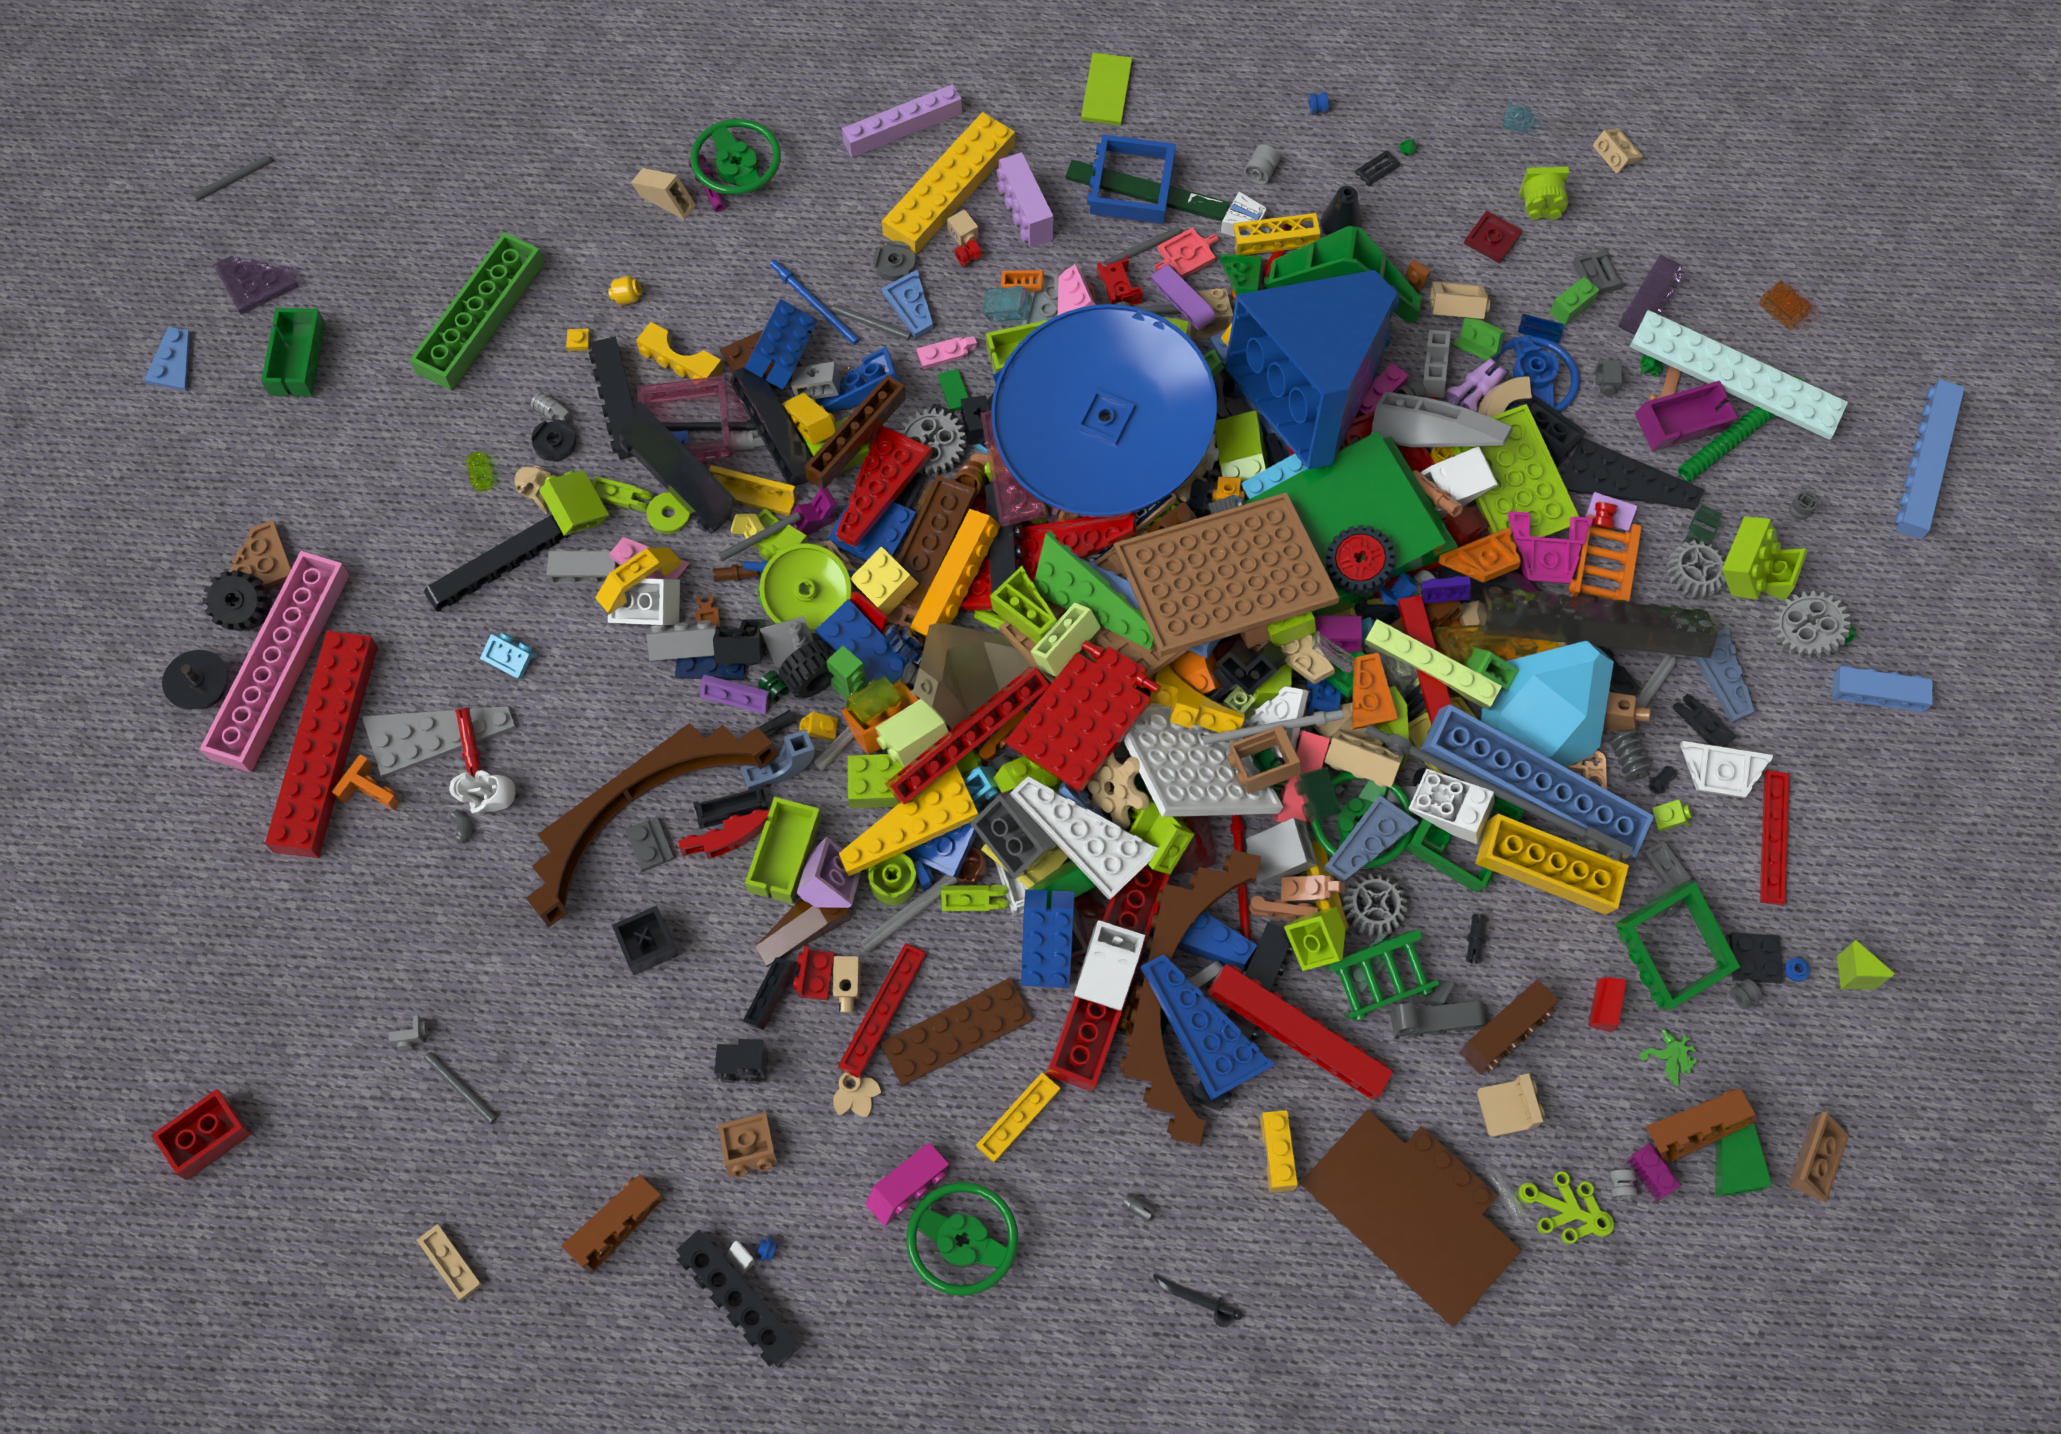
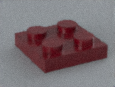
M1486 210L1465 238L1464 244L1500 264L1521 236L1522 230Z

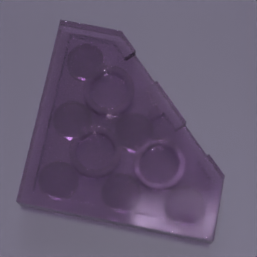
M230 256L213 264L214 269L241 315L299 287L291 271L286 266L280 265L276 267L269 265L267 262L241 260L237 256Z

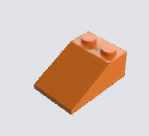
M1188 650L1168 664L1182 681L1203 696L1224 687L1213 674L1219 668L1216 665L1217 660L1213 651L1208 658H1204Z

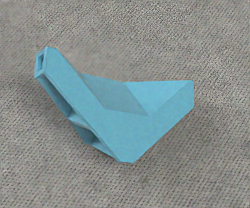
M1589 641L1506 661L1517 668L1519 672L1509 690L1501 688L1491 707L1487 710L1482 708L1481 722L1564 767L1591 757L1601 745L1614 661Z

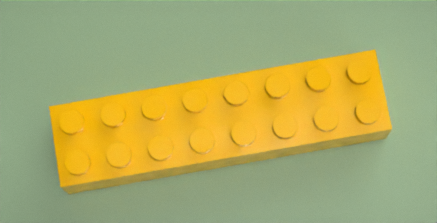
M982 112L882 220L883 235L892 241L906 243L910 246V250L914 251V254L917 255L947 222V219L959 209L999 165V159L1005 158L1015 147V131Z

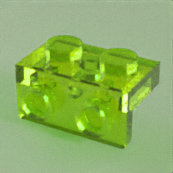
M884 676L880 680L876 678L870 681L865 689L852 692L848 696L846 709L848 711L852 709L862 724L900 702L902 697L887 677Z

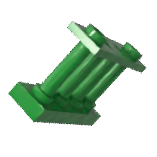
M1419 929L1410 930L1344 955L1341 961L1325 965L1327 972H1336V975H1339L1352 1008V1010L1343 1013L1345 1018H1353V1021L1367 1017L1366 1012L1419 993L1420 996L1433 992L1432 987L1439 985L1438 980L1427 981L1414 947L1416 946L1415 941L1422 939ZM1399 947L1406 950L1418 985L1405 989L1393 958V950ZM1378 955L1384 959L1396 991L1395 994L1384 998L1371 966V958ZM1357 963L1359 967H1362L1374 1002L1363 1006L1360 1005L1348 972L1350 971L1349 966Z

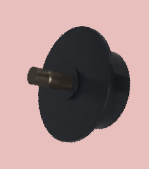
M207 650L185 652L176 657L166 668L162 679L163 692L166 698L179 708H209L216 704L225 692L228 681L227 667L223 660L213 652Z

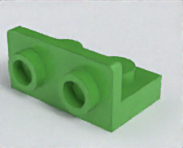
M1465 317L1461 336L1454 340V345L1465 352L1477 355L1482 360H1489L1500 354L1505 331L1480 319Z

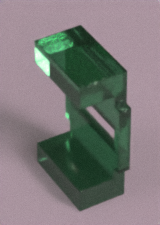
M1701 505L1698 512L1694 514L1688 527L1690 530L1684 541L1690 543L1695 540L1697 544L1704 541V545L1708 546L1721 524L1719 520L1722 513ZM1694 520L1715 528L1714 533L1693 524Z

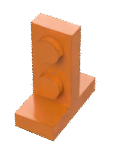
M362 755L357 757L332 791L334 796L343 803H346L354 791L358 789L392 810H395L399 805L394 791L386 786L383 789L378 787V783L367 776L373 765Z

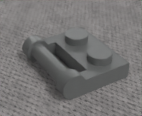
M1607 250L1575 257L1572 262L1580 279L1585 276L1599 289L1598 294L1619 290L1624 287L1622 279L1618 278L1609 259L1610 254ZM1599 262L1602 263L1610 281H1607Z

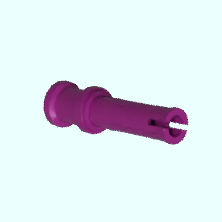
M699 154V165L702 172L713 181V172L706 164V157L703 154ZM689 159L688 164H689L690 168H692V167H691V162H690V159ZM702 184L713 206V210L715 212L724 210L726 204L720 193Z

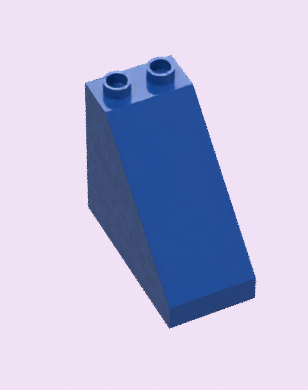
M1375 270L1237 294L1224 369L1308 470L1333 464L1380 368L1384 348L1390 344L1389 326L1392 313L1398 308L1399 296L1396 288L1389 285Z

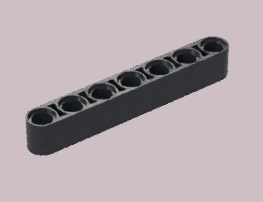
M550 515L431 583L425 588L424 594L434 610L441 612L442 608L447 605L450 607L462 600L461 597L466 594L470 595L481 589V586L488 582L489 584L502 577L501 574L504 572H510L521 566L520 563L525 560L529 561L540 555L539 552L544 549L548 550L559 544L560 540L569 538L570 534L564 536L554 516Z

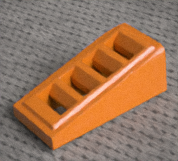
M1044 270L1002 271L1000 285L1002 296H1014L1043 290ZM1034 278H1038L1037 284H1033Z

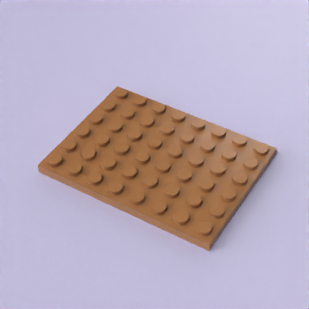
M1287 492L1114 543L1115 553L1161 657L1339 602V596Z

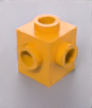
M1218 477L1217 489H1213L1212 502L1231 495H1238L1239 498L1244 500V491H1240L1241 478Z

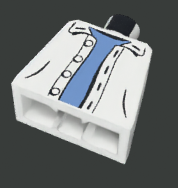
M1238 192L1222 221L1221 233L1235 236L1233 223L1265 219L1266 207ZM1268 226L1261 227L1260 229L1265 234L1273 230ZM1248 229L1239 230L1240 237L1249 236L1252 233Z

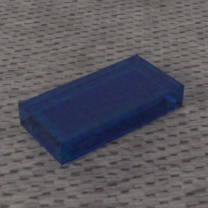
M1522 314L1518 332L1559 343L1564 324Z

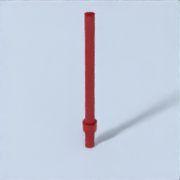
M1232 815L1230 832L1233 835L1234 850L1244 852V823L1241 822V815ZM1244 884L1237 888L1241 935L1251 941L1247 884Z

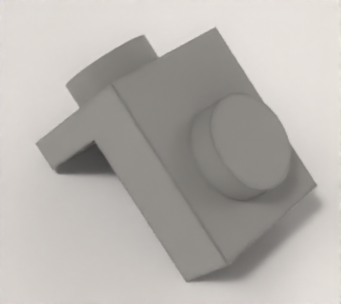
M413 1015V1029L388 1032L389 1042L394 1047H397L398 1050H408L412 1048V1045L423 1044L424 1036L428 1035L427 1022L423 1021L419 1015Z

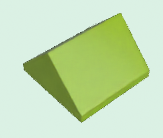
M1807 549L1780 550L1779 555H1776L1774 559L1773 570L1767 576L1765 590L1761 592L1782 600L1787 599L1795 588Z
M1285 663L1254 691L1253 697L1256 699L1254 707L1259 708L1268 700L1272 701L1285 686L1291 687V667Z
M1857 940L1853 941L1837 955L1841 989L1875 990L1895 974Z

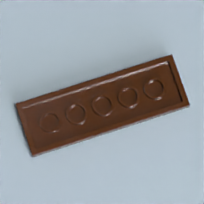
M937 475L897 560L919 583L900 604L919 610L969 509H971L978 494L976 488Z
M1008 978L880 1042V1045L901 1087L1032 1022L1033 1019L1011 978Z

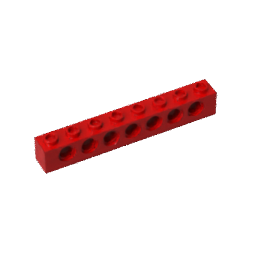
M1028 667L885 783L886 787L898 802L905 805L1047 690L1050 685L1037 668Z

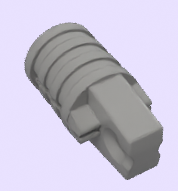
M542 391L536 393L532 398V409L549 419L569 421V411L561 403Z
M757 430L730 432L732 452L750 449L758 450L759 446H766Z

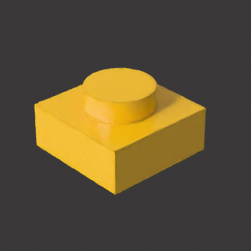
M567 329V351L589 350V329Z

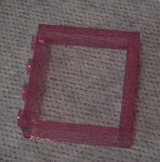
M724 376L637 386L638 403L641 401L646 408V404L719 395L723 440L683 446L698 461H703L706 458H722V456L733 455L727 385Z

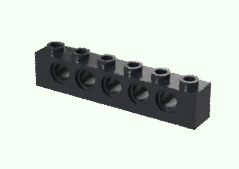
M699 1229L676 1249L680 1255L676 1260L686 1271L691 1268L696 1273L693 1279L702 1290L706 1287L710 1289L713 1294L709 1298L719 1309L724 1306L729 1311L726 1317L735 1328L739 1325L743 1327L746 1331L743 1337L752 1347L757 1344L763 1352L760 1356L769 1367L774 1363L779 1368L801 1347L798 1341ZM703 1256H708L710 1259L708 1266L698 1268V1260ZM719 1275H725V1284L722 1287H715L713 1284L714 1279ZM735 1294H741L743 1296L742 1303L739 1306H731V1297ZM751 1313H758L760 1316L759 1322L754 1326L747 1325V1317ZM768 1332H774L777 1336L776 1341L772 1345H765L763 1342V1338Z

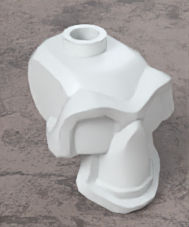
M482 770L476 772L475 778L467 772L456 776L451 780L449 787L451 795L460 802H468L471 807V813L479 816L486 812L508 808L515 798V784L510 778L501 775H490Z

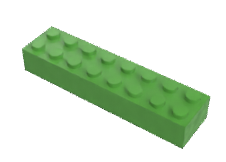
M503 232L409 359L417 375L451 391L454 389L544 265L540 249Z

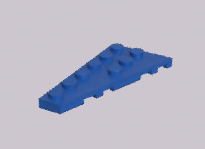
M1164 954L1141 966L1145 977L1211 1100L1276 1065L1270 1058L1267 1059L1259 1051V1048L1254 1043H1251L1214 1003L1211 1004L1203 996L1204 993L1197 987L1195 988Z

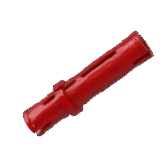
M470 707L461 708V710L456 709L455 713L463 748L461 755L462 758H465L467 773L475 778L476 772L481 770L479 760L481 753L480 750H477Z

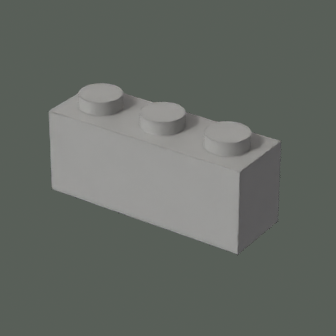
M558 549L556 551H549L546 575L550 584L603 585L609 573L618 568L619 564L608 556L611 550L607 549L601 551H589L586 549L567 551Z
M704 620L697 622L695 625L680 622L670 627H665V625L651 626L646 633L649 661L713 656V636L717 629V623Z

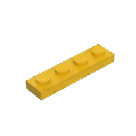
M1042 1072L976 1144V1148L995 1164L1059 1093L1060 1087Z

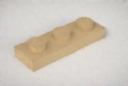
M436 1224L417 1239L419 1245L458 1300L462 1302L482 1286V1283L439 1224Z

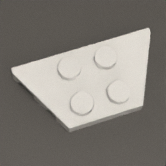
M1687 741L1680 743L1696 791L1738 798L1747 797L1753 784L1759 779L1762 771L1773 758V755Z

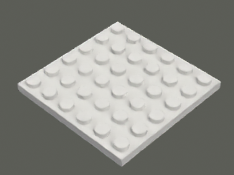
M1151 703L1123 739L1131 757L1139 760V772L1162 817L1279 814L1283 809V805L1274 789L1266 787L1248 794L1245 786L1240 787L1236 778L1238 771L1236 767L1231 768L1227 755L1230 754L1229 744L1244 738L1204 745L1202 736L1219 732L1193 725L1192 729L1171 723L1169 722L1171 708L1158 703ZM1250 755L1241 758L1249 777L1260 774V771L1253 765V759Z

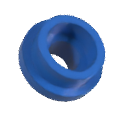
M1792 958L1785 964V973L1790 980L1802 982L1808 978L1810 968L1803 959ZM1795 966L1801 968V973L1795 970Z
M767 1236L766 1240L761 1239L756 1254L760 1255V1261H771L777 1241L772 1240L771 1236Z

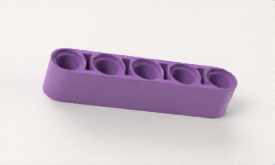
M1165 264L1150 276L1158 290L1198 331L1217 318L1212 308L1168 264Z

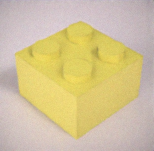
M882 547L850 578L887 616L919 584Z

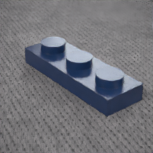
M714 656L677 658L675 677L680 679H702L703 675H708L723 680H744L745 663L731 666L715 664Z

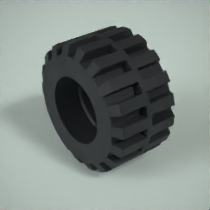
M819 640L808 643L795 650L783 662L779 669V675L794 697L798 699L808 698L820 693L831 685V679L834 675L828 670L826 661L834 652L827 642Z

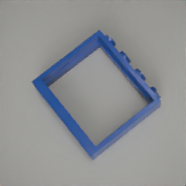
M1102 134L1101 143L1097 142L1096 155L1099 156L1098 159H1094L1093 172L1096 173L1095 176H1091L1090 188L1093 190L1092 193L1088 192L1087 204H1090V214L1164 224L1176 144ZM1106 151L1165 159L1158 205L1099 197Z

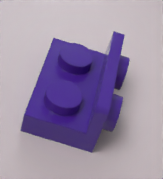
M1455 576L1447 579L1434 578L1423 581L1421 583L1423 604L1470 599V576Z

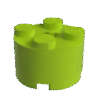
M900 853L869 867L868 879L870 889L878 901L887 905L897 906L908 901L915 893L917 887L916 870L912 860L907 855Z

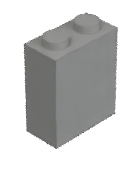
M1292 818L1246 839L1247 853L1261 856L1256 877L1258 883L1268 886L1280 882L1281 877H1292L1318 865L1305 821Z

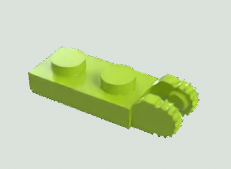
M594 476L592 481L593 487L604 503L646 512L648 506L645 503L634 500V497L649 501L653 497L649 491L636 488L634 485Z
M1002 884L990 887L989 885L941 886L942 911H990V909L1007 908L1009 906L1007 898H993L990 900V896H1004L1008 894V888Z

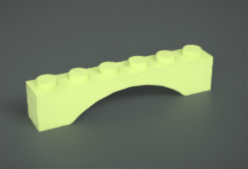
M1378 619L1364 641V644L1382 654L1402 661L1439 680L1486 710L1491 707L1502 687Z

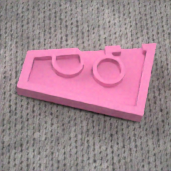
M1076 264L1066 269L1058 277V315L1080 307L1096 305L1081 270Z

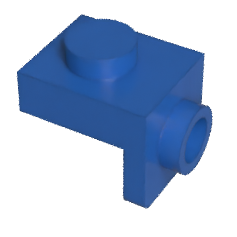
M1403 572L1390 590L1383 587L1382 589L1379 588L1378 591L1384 603L1389 606L1393 604L1398 606L1397 601L1402 598L1411 597L1417 585L1410 575Z

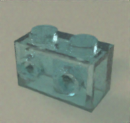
M1022 286L986 289L981 313L991 322L1028 320L1033 297Z

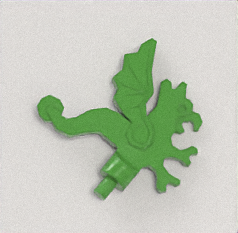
M1666 1029L1661 1031L1665 1036L1662 1039L1668 1047L1662 1051L1648 1048L1646 1051H1642L1639 1057L1644 1061L1648 1059V1054H1652L1661 1060L1668 1059L1665 1063L1666 1068L1664 1071L1668 1075V1080H1671L1678 1087L1679 1066L1677 1060L1680 1063L1681 1073L1684 1074L1686 1071L1690 1074V1070L1693 1064H1696L1697 1059L1690 1060L1691 1056L1687 1055V1051L1695 1052L1696 1049L1693 1048L1694 1045L1690 1047L1684 1045L1686 1041L1691 1040L1690 1037L1687 1038L1684 1034L1682 1041L1678 1042L1672 1033L1668 1034Z

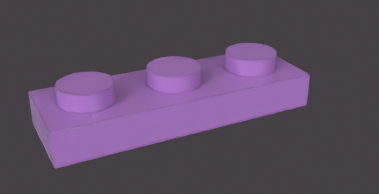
M703 675L701 679L700 698L766 714L769 706V691L708 675Z

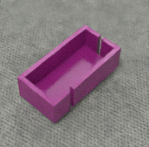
M1720 381L1647 401L1635 413L1652 452L1667 448L1671 444L1674 446L1724 431L1738 419L1730 401L1726 402L1717 412L1715 410L1728 398Z

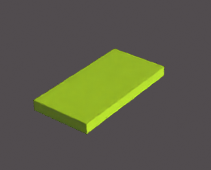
M1092 53L1081 121L1121 126L1132 57Z

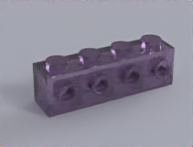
M1660 254L1625 311L1618 327L1635 335L1648 310L1660 315L1665 306L1662 302L1664 300L1668 302L1674 291L1671 287L1673 285L1677 287L1683 276L1679 274L1683 265Z

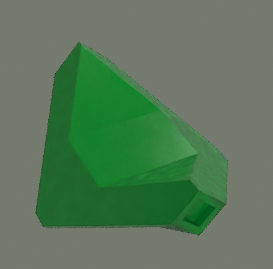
M1355 226L1344 227L1274 259L1270 276L1265 277L1263 285L1265 290L1375 270L1389 285L1394 286L1398 292L1399 305L1397 310L1393 312L1405 322L1416 323L1422 297L1362 228Z

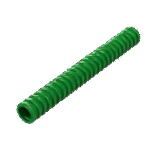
M1795 376V378L1804 381L1802 378ZM1756 406L1735 424L1731 425L1730 428L1722 432L1721 435L1717 436L1716 439L1712 440L1711 443L1703 447L1702 450H1699L1697 454H1694L1688 461L1684 462L1683 465H1680L1678 467V474L1681 479L1686 482H1692L1772 419L1775 414Z

